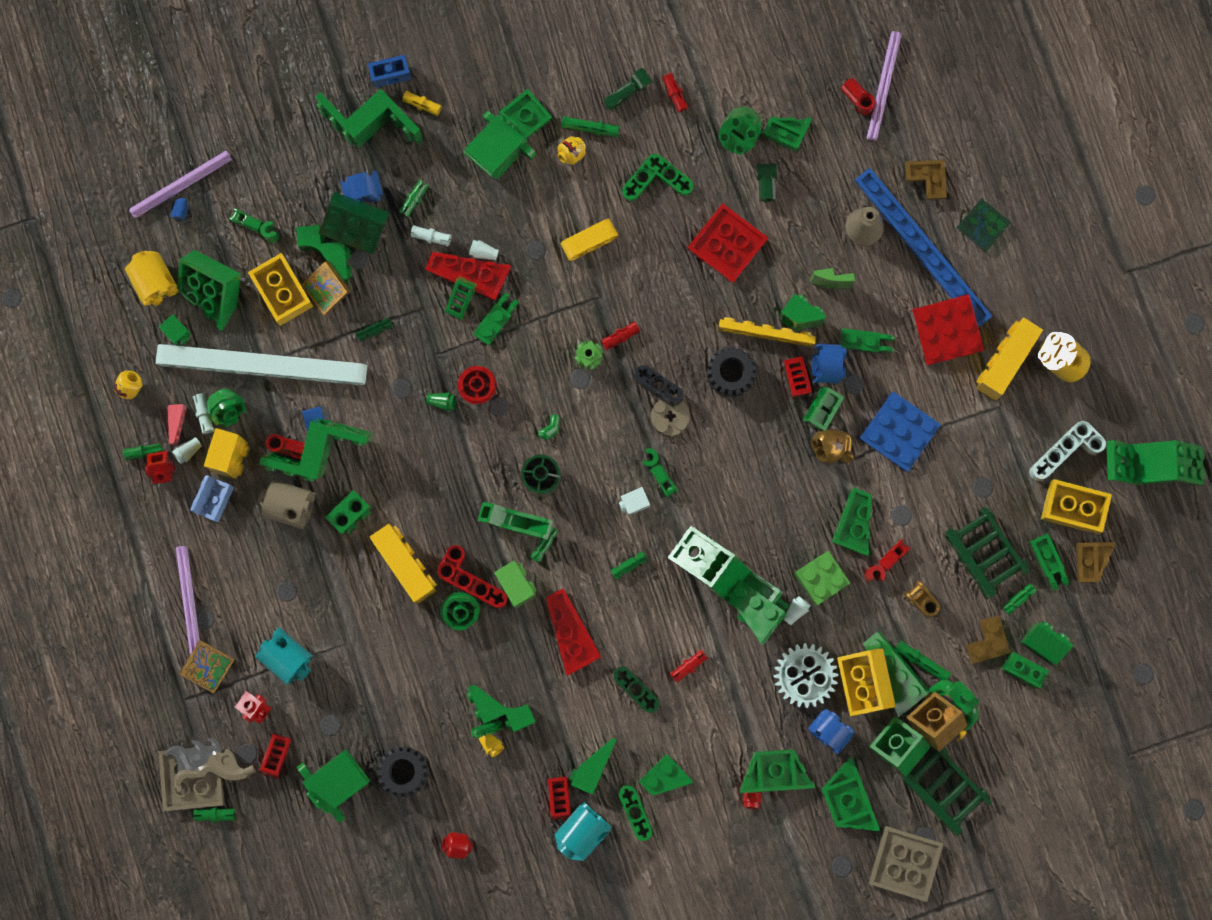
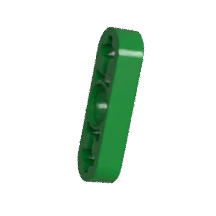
M629 785L624 786L619 791V798L635 837L640 841H646L652 836V828L635 788ZM625 789L633 791L634 794L631 795L632 801L637 800L638 804H632L626 808L625 804H629L627 798L622 797ZM634 807L641 810V816L638 819H633L630 816V810ZM643 818L646 821L642 823L644 829H649L646 833L647 836L644 838L637 833L640 831L639 825L635 827L633 825V822H639Z

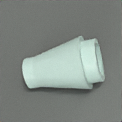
M473 240L469 255H472L473 258L495 261L499 250L480 240Z
M195 437L176 446L172 453L180 464L187 463L202 445Z
M798 596L796 599H793L783 619L792 625L809 611L808 609L811 605Z

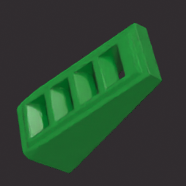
M458 277L444 312L462 320L477 284ZM460 286L468 289V293L459 289ZM457 293L466 296V299L457 296ZM456 299L460 302H463V306L454 302V300ZM452 305L461 309V312L459 313L451 309Z

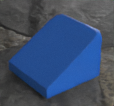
M185 198L175 200L170 215L171 218L180 221L185 220L189 203Z
M321 406L302 411L307 432L310 421L316 418L325 419Z

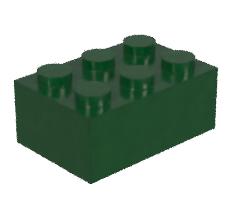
M334 192L319 234L374 254L389 212Z

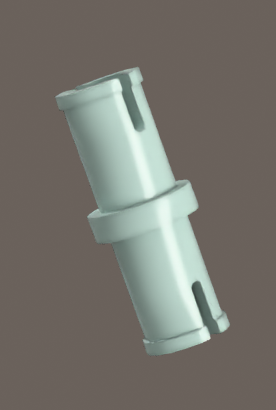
M414 225L411 230L413 232L411 233L412 238L425 240L429 244L433 242L448 247L451 241L449 240L451 239L450 234L437 232L433 228L425 229Z
M201 393L193 396L197 410L195 414L196 418H199L202 434L214 432L212 421L209 419L205 394Z

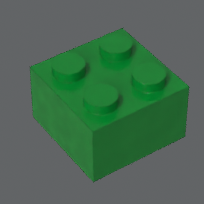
M895 716L870 745V748L878 757L905 777L931 747L921 734Z

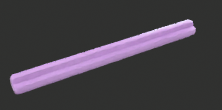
M892 31L867 134V139L871 141H876L878 138L900 44L901 33Z
M224 151L131 207L130 212L134 218L139 217L232 160L230 154Z
M186 546L176 547L191 654L200 638L188 550Z

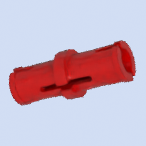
M673 73L663 76L662 80L669 92L668 96L674 102L677 112L680 113L688 109L689 107L682 94L683 91L678 86Z
M633 321L622 329H616L615 333L602 339L601 342L606 351H608L621 342L623 344L628 338L640 333V329L636 322Z
M701 649L688 660L685 659L683 664L672 673H669L677 684L690 672L694 673V669L708 660L707 656L703 655L704 652Z

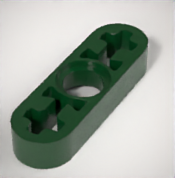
M619 667L615 670L614 680L645 712L653 713L659 708L657 697L628 668ZM619 671H626V677L629 680L632 677L635 679V681L629 684L627 689L624 687L627 683L623 679L620 681L617 679ZM634 684H639L642 687V693L638 696L631 693L630 689ZM645 691L649 693L646 696L648 700H655L654 709H647L645 707L647 703L644 700L641 703L638 701L645 694Z

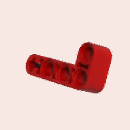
M459 545L451 546L438 567L439 577L495 608H504L508 604L506 593L460 569L465 560L466 553ZM458 549L462 555L458 560H454L451 557V553ZM445 567L452 568V574L449 577L442 575V570ZM462 576L469 577L470 582L467 586L459 584ZM485 585L487 587L486 594L478 595L476 592L477 587ZM491 589L494 590L492 592L493 595L499 597L500 594L502 595V599L504 600L503 603L499 602L498 605L495 604L496 600L492 597H490L489 600H486L490 596Z

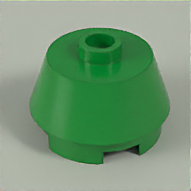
M231 389L218 390L207 401L209 419L216 426L218 424H223L224 427L231 426L239 421L238 417L241 413H246L244 399Z
M464 592L450 594L444 600L440 609L443 622L453 630L458 631L466 630L473 625L480 613L477 600Z

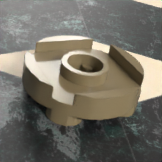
M661 399L654 405L651 412L653 427L664 436H677L689 424L690 412L683 401L677 406H671ZM668 412L676 415V418H673V422L665 419V415H668Z

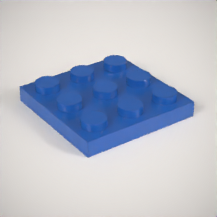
M893 391L859 440L905 472H908L941 424Z

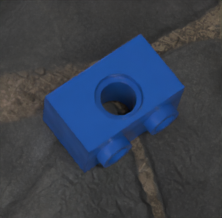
M405 55L368 63L374 88L411 80Z

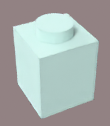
M643 487L622 495V501L619 502L622 512H627L628 516L650 507Z

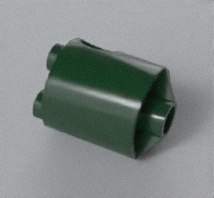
M544 454L534 455L523 464L521 479L526 491L531 495L545 498L554 495L559 489L561 472L557 462L552 457Z

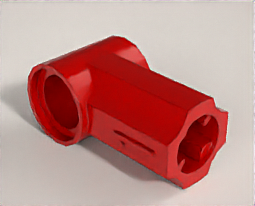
M854 78L847 80L840 90L857 107L858 113L861 115L871 114L875 104L873 95L867 93ZM867 101L870 103V106L863 107L861 102Z
M272 434L266 440L267 448L272 453L301 460L305 443L281 437L278 434ZM273 440H280L281 445L279 448H271Z

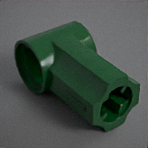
M757 164L759 201H775L777 164Z

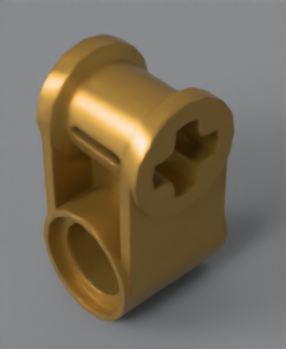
M919 580L916 581V585L911 590L903 593L906 599L927 618L934 617L940 610L938 601ZM927 603L935 606L934 613H928L925 610Z

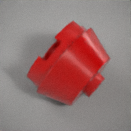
M482 366L467 368L458 379L459 394L465 401L471 404H483L489 401L496 391L495 376L489 369Z

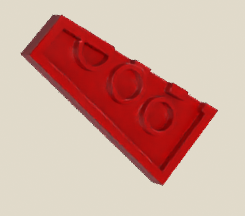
M432 252L425 271L453 283L456 282L458 277L465 278L477 284L475 293L496 301L511 269V265Z

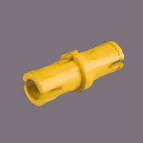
M408 90L402 98V102L417 107L419 111L424 110L435 116L439 115L442 105L427 100V97H420Z

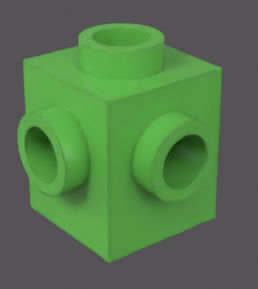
M592 340L588 343L584 341L577 346L574 359L580 368L583 366L586 371L588 369L593 370L601 364V354L603 351L598 343L594 345ZM591 351L592 355L587 357L585 353Z

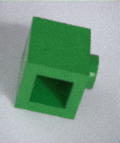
M173 314L159 326V329L176 346L185 345L192 335Z

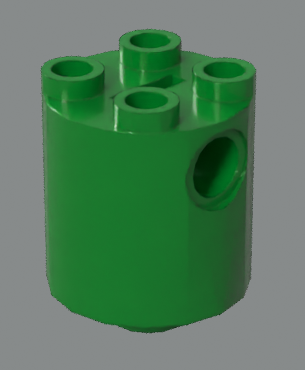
M749 107L733 109L727 115L720 128L719 141L726 150L741 155L748 152L754 147L762 132L761 117L755 110Z

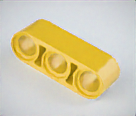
M605 219L565 239L560 244L568 260L573 261L615 240L619 235L611 220Z

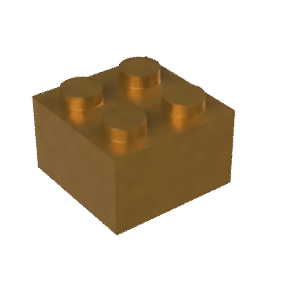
M936 692L907 716L910 727L921 734L937 751H941L967 727L963 712Z

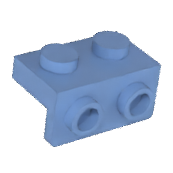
M206 475L190 510L210 520L219 522L234 486Z

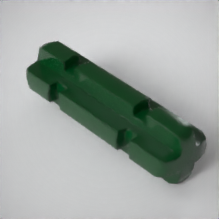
M387 317L382 322L366 327L364 331L356 332V336L359 342L367 340V337L371 338L384 332V329L392 328L393 324L390 318Z

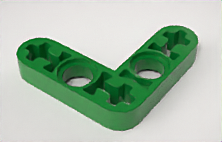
M651 154L624 185L622 195L626 201L633 202L638 199L654 178L658 177L679 195L689 196L693 191V182L662 156ZM651 160H659L658 165L663 168L661 174L659 173L660 168L658 166H651ZM668 170L673 171L675 178L672 180L666 179L664 176L665 172ZM640 173L648 175L646 182H639L637 177ZM678 177H681L679 182H681L683 185H685L686 183L689 184V190L684 189L682 191L681 185L678 182L676 185H674V183L678 180ZM634 181L637 184L634 190L635 195L627 196V189L632 190L634 187L632 182Z

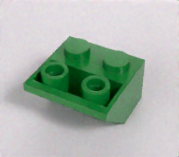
M794 294L781 311L778 320L793 331L820 327L826 315L820 307L810 305L808 299L804 296Z
M1045 621L1033 624L1020 644L1050 665L1056 666L1074 646L1070 643L1071 639L1063 633L1059 635L1054 632V627Z

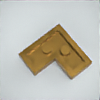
M944 160L905 162L906 182L925 181L926 200H943L947 198Z
M997 615L979 620L985 640L966 645L971 664L1009 654L1010 650L1000 616Z

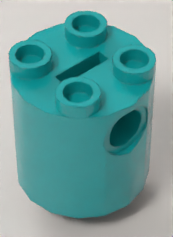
M279 627L273 633V638L270 641L266 639L261 644L255 658L286 685H289L294 680L301 682L311 671L307 665L312 660L313 655Z
M584 802L578 806L554 834L557 848L569 860L585 861L607 836L612 826Z

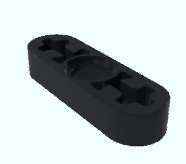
M646 365L638 366L635 369V381L671 406H677L682 403L683 391L680 387ZM640 373H641V374L647 373V377L643 376V377L641 378V377H640ZM656 382H662L664 387L662 389H655L653 385ZM671 394H672V395L678 394V398H677V397H674V398L672 399V398H671Z

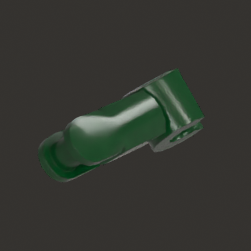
M644 68L638 69L632 75V83L628 81L605 98V105L608 109H615L622 102L637 93V90L642 91L646 89L647 85L654 82Z

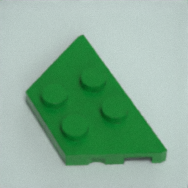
M794 749L757 751L753 753L740 788V793L813 789L815 785L805 773L806 769L799 762V757Z
M851 757L821 788L836 827L879 831L880 828L854 760Z

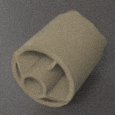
M273 480L268 490L263 488L259 496L258 503L262 506V517L304 529L306 521H309L312 515V509L309 508L314 503L316 493Z

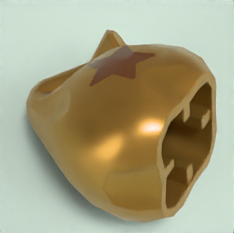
M826 429L825 431L817 432L811 440L812 448L820 462L831 464L838 462L839 459L846 463L854 461L851 453L853 439L850 434L836 429Z

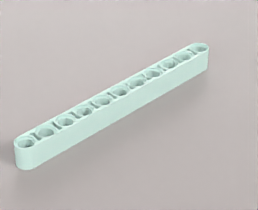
M159 344L157 347L155 363L164 367L352 385H365L367 365L361 363Z

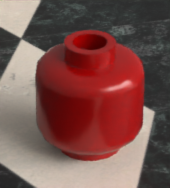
M450 832L447 837L443 838L442 852L448 858L464 859L468 853L472 852L473 843L469 841L466 833Z

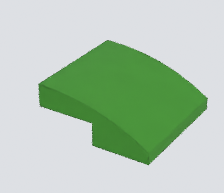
M830 268L813 271L810 280L811 283L824 288L851 289L855 278L854 273L834 276V270Z

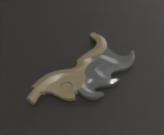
M208 738L211 746H206L202 742L192 740L191 743L195 745L193 749L172 746L165 754L166 757L173 755L177 760L178 773L174 778V784L178 792L182 791L181 782L187 778L205 777L207 773L213 772L227 780H241L248 778L247 776L255 773L256 770L253 765L245 769L241 768L237 764L234 754L229 749L222 753L220 743L214 738Z

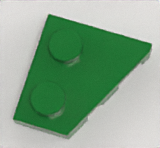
M770 117L762 137L797 152L812 118L798 120L794 117H787L785 119Z
M668 754L638 781L652 796L693 783L691 778Z

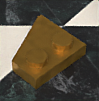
M1116 542L1076 543L1078 583L1100 581L1111 552L1116 546Z

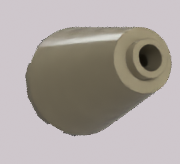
M873 207L856 209L847 218L845 225L846 234L857 245H872L883 234V219Z

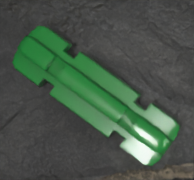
M551 527L548 540L541 539L536 547L537 550L531 555L532 560L537 563L542 560V555L547 552L553 542L552 539L558 534L557 529Z
M643 551L639 552L635 558L631 557L621 563L620 567L616 566L613 568L611 573L615 579H619L623 576V573L631 572L639 567L638 564L641 563L642 565L648 559Z
M1028 584L1024 590H1021L1010 602H1007L1002 607L1003 611L1010 615L1015 611V608H1018L1028 600L1029 596L1037 592L1036 588L1032 584Z
M494 720L471 729V736L473 738H481L496 731H501L504 728L503 721Z

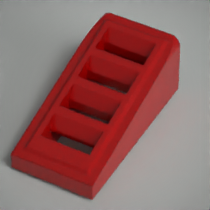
M803 356L784 360L792 398L810 395L812 390ZM800 363L799 367H789L791 364ZM799 370L802 371V374H797V375H792V374H791V372H795V371H799ZM802 377H803V380H804V381L795 382V383L793 382V379H798V378H802ZM805 385V388L795 389L796 386Z
M272 734L259 770L261 774L280 779L292 739ZM275 741L285 744L284 748L274 745ZM273 750L280 751V752H282V755H279V754H276V753H272V751H273ZM270 757L278 759L279 763L270 761ZM268 765L275 767L276 771L268 769Z
M568 777L548 779L551 819L552 821L566 820L572 815ZM564 784V788L553 789V785ZM565 793V796L554 797V794ZM566 801V804L555 805V802ZM566 809V812L556 813L555 811Z

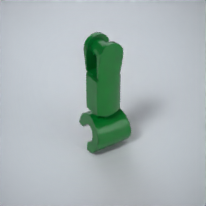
M233 209L234 214L232 217H229L231 222L256 233H261L267 242L275 243L279 240L280 237L276 232L268 233L270 230L275 229L274 222L267 221L264 223L238 209ZM241 216L244 217L242 222L239 221Z
M647 448L645 451L647 454L653 455V460H644L642 463L652 468L650 472L669 499L670 495L675 492L678 493V490L663 465L657 463L659 460L658 453L652 448ZM669 481L671 486L664 489L662 484Z

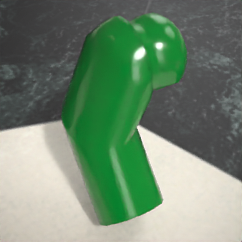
M552 414L550 416V425L538 431L539 438L549 440L558 433L560 415Z

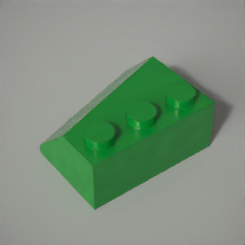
M193 250L180 258L177 289L193 306L197 305L204 311L203 315L206 318H212L217 323L216 327L223 330L237 307L241 274Z

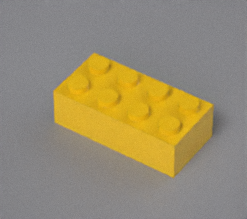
M1024 317L1020 321L1016 320L1007 332L1009 337H1005L996 350L999 353H995L986 366L989 369H985L978 377L976 389L995 401L1000 398L1043 329Z
M387 524L371 535L370 539L413 602L418 605L437 592L434 588L437 584L429 574L425 575L423 571L426 568L418 558L414 559L412 555L415 552L409 543H403L401 539L404 536L396 525L392 527L390 524Z

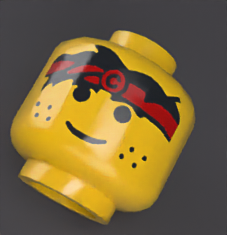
M570 136L559 144L557 156L562 163L574 165L585 156L586 145L579 137Z
M133 371L121 372L114 383L115 393L123 399H133L142 387L141 377Z

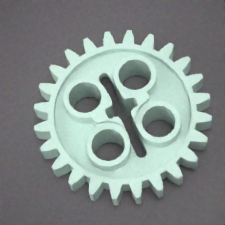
M806 643L803 644L802 649H800L798 644L795 645L796 651L788 648L789 655L782 653L784 660H777L781 666L774 667L776 671H779V674L773 676L779 679L775 686L781 685L782 687L778 693L785 692L786 694L783 699L790 697V704L797 701V707L804 703L805 708H808L809 702L816 707L817 700L823 704L822 697L824 696L829 699L830 696L827 692H834L835 690L831 685L838 683L833 680V677L838 676V674L832 671L837 666L830 665L834 659L827 660L828 652L821 654L822 647L816 651L814 650V644L811 645L810 649L807 648ZM806 657H812L814 660V665L811 668L804 665ZM821 666L820 670L809 676V681L803 679L794 686H791V682L803 675V670L809 672L815 667ZM789 667L797 669V676L795 678L787 675ZM818 673L822 674L825 678L822 685L816 684L814 680L815 675ZM800 684H805L808 688V692L805 695L798 693L797 688Z

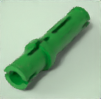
M566 116L562 118L561 128L595 133L597 136L606 135L616 138L619 136L620 126L604 124L603 121L593 122Z
M902 640L897 644L895 650L909 659L910 663L914 662L940 680H948L950 677V671L921 654L919 649L915 650Z

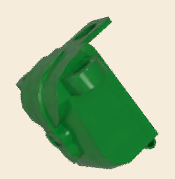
M489 111L482 115L483 120L488 125L463 151L468 158L494 179H498L519 155L523 154L529 160H532L536 155V152L528 145L527 139L519 131L517 123L505 113L502 116L497 115L495 117Z
M347 749L340 752L314 773L304 762L297 766L298 771L305 779L303 784L308 790L306 793L318 809L321 808L326 814L330 812L338 823L346 819L338 806L370 782V779Z

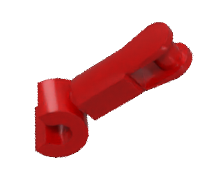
M900 539L883 556L878 565L866 569L864 574L866 581H871L874 578V571L878 574L877 579L880 582L884 581L885 571L888 572L911 547L906 546L903 543V539ZM896 548L901 551L899 555L894 551Z

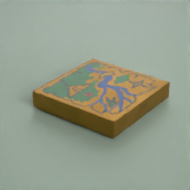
M329 260L325 261L302 284L323 315L328 314L351 292Z
M199 639L179 674L206 690L215 693L233 663L234 658Z

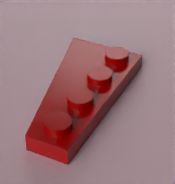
M564 588L546 597L566 676H569L598 660L601 656Z

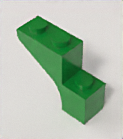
M320 225L296 227L299 249L319 252L326 261H330L343 281L350 283L349 277H352V268L348 266V259L351 258L350 247H346V244L341 242L323 243L326 242V237L319 234Z
M486 502L482 503L477 520L524 536L548 540L553 521L550 519Z
M475 685L468 687L469 692L466 694L470 703H475L477 710L474 712L479 722L483 721L485 724L506 715L507 718L504 721L508 729H513V732L536 723L528 704L518 708H507Z

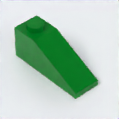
M612 738L582 763L577 770L573 769L569 778L572 781V786L593 795L617 739Z

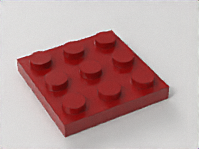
M722 203L687 247V250L733 284L766 243L768 237Z
M969 294L912 309L927 366L984 351Z

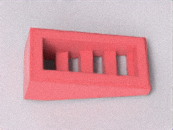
M184 404L168 406L169 443L172 446H177L187 410Z

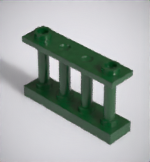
M984 506L978 510L981 514L980 517L958 531H954L951 528L943 533V535L986 599H989L996 594L994 590L997 585L1019 571L1022 576L1029 573L1027 570L1029 566L1023 558H1019L994 521L995 515ZM986 522L993 532L972 546L965 547L961 542L963 540L962 537ZM995 539H998L1003 549L982 563L976 564L972 558L974 553ZM1009 555L1015 565L994 579L987 580L983 574L985 573L984 570Z
M945 747L941 751L933 748L935 752L914 772L911 771L906 777L903 774L899 777L954 835L958 836L963 831L959 827L962 825L961 822L980 803L983 802L985 805H990L992 802L989 800L990 795L983 788L979 790L947 756L949 752ZM942 758L949 767L928 787L925 786L923 788L918 783L920 781L919 778L935 762ZM955 772L963 781L944 800L936 802L932 798L933 792ZM969 787L977 796L956 816L950 817L946 813L947 807Z

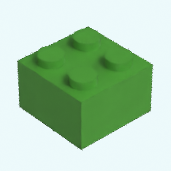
M829 551L794 573L815 607L850 584Z
M514 560L494 572L515 609L536 597L534 593L537 590L531 580L526 581L524 576L527 573L521 563L516 564Z

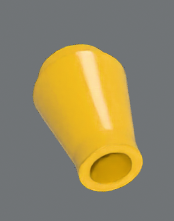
M492 734L478 738L486 754L492 758L496 757L504 749L503 742Z

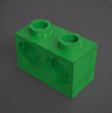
M821 387L803 421L818 430L825 431L845 397L829 387Z
M353 490L325 518L342 535L346 533L350 535L357 528L356 524L360 520L364 521L371 514L369 511L372 508ZM357 502L361 503L362 509L359 512H353L352 506ZM342 516L348 518V523L345 526H339L338 520Z
M1015 652L1009 653L1001 671L1035 689L1041 688L1049 673V670Z

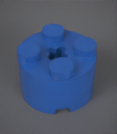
M372 171L373 175L369 176L367 172L346 177V182L343 179L340 180L343 195L360 202L368 200L370 203L382 200L383 191L378 172Z
M816 344L814 349H818L817 354L812 356V376H816V379L813 381L815 383L838 384L846 376V368L843 367V359L846 358V348L835 344Z
M825 709L812 722L808 730L822 744L830 746L832 748L831 751L839 754L851 740L855 731L847 724H843L840 721L841 718L834 712Z

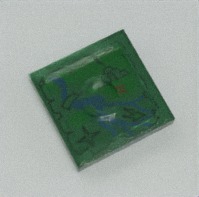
M981 198L957 226V229L983 251L987 252L1011 222Z

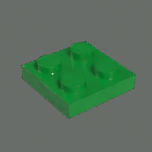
M529 89L525 90L498 112L501 116L505 113L517 123L519 131L526 139H529L552 120V116Z

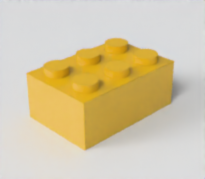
M282 253L248 272L280 326L314 307Z
M215 428L204 467L215 474L237 480V477L241 476L243 472V458L247 457L249 452L248 442L238 434Z
M1054 479L1049 483L1041 520L1094 534L1103 533L1112 494Z
M883 648L837 658L850 716L896 707Z

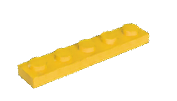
M727 317L724 320L720 319L719 331L807 347H814L816 336H812L810 332L801 331L799 334L794 333L789 328L777 330L771 325L755 326L754 322L743 321V323L735 322V319Z

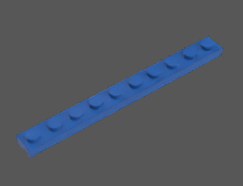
M869 168L857 177L855 183L948 296L953 299L970 295L978 328L992 317L990 312L872 169Z

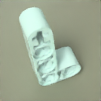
M1078 422L1030 468V477L1035 481H1042L1079 446L1090 455H1096L1105 449L1106 441L1088 422ZM1079 426L1085 429L1084 436L1078 434L1077 428ZM1064 440H1068L1071 442V449H1066L1064 447ZM1093 440L1099 443L1098 450L1092 448L1091 442ZM1051 453L1057 455V463L1050 460L1049 456ZM1044 465L1048 466L1042 471V474H1037L1039 468Z

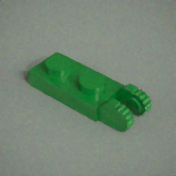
M507 292L493 306L473 333L476 338L487 346L492 343L519 304V301L515 299L507 311L503 309L502 306L510 296Z
M842 328L840 345L848 350L894 353L895 348L879 345L880 340L892 342L896 340V336Z
M1047 533L1029 541L1052 590H1058L1057 582L1053 577V574L1057 572L1064 586L1069 585V580L1064 571L1065 568L1049 534Z

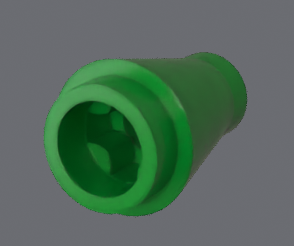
M451 392L428 393L426 404L449 412L455 409L456 395H452Z

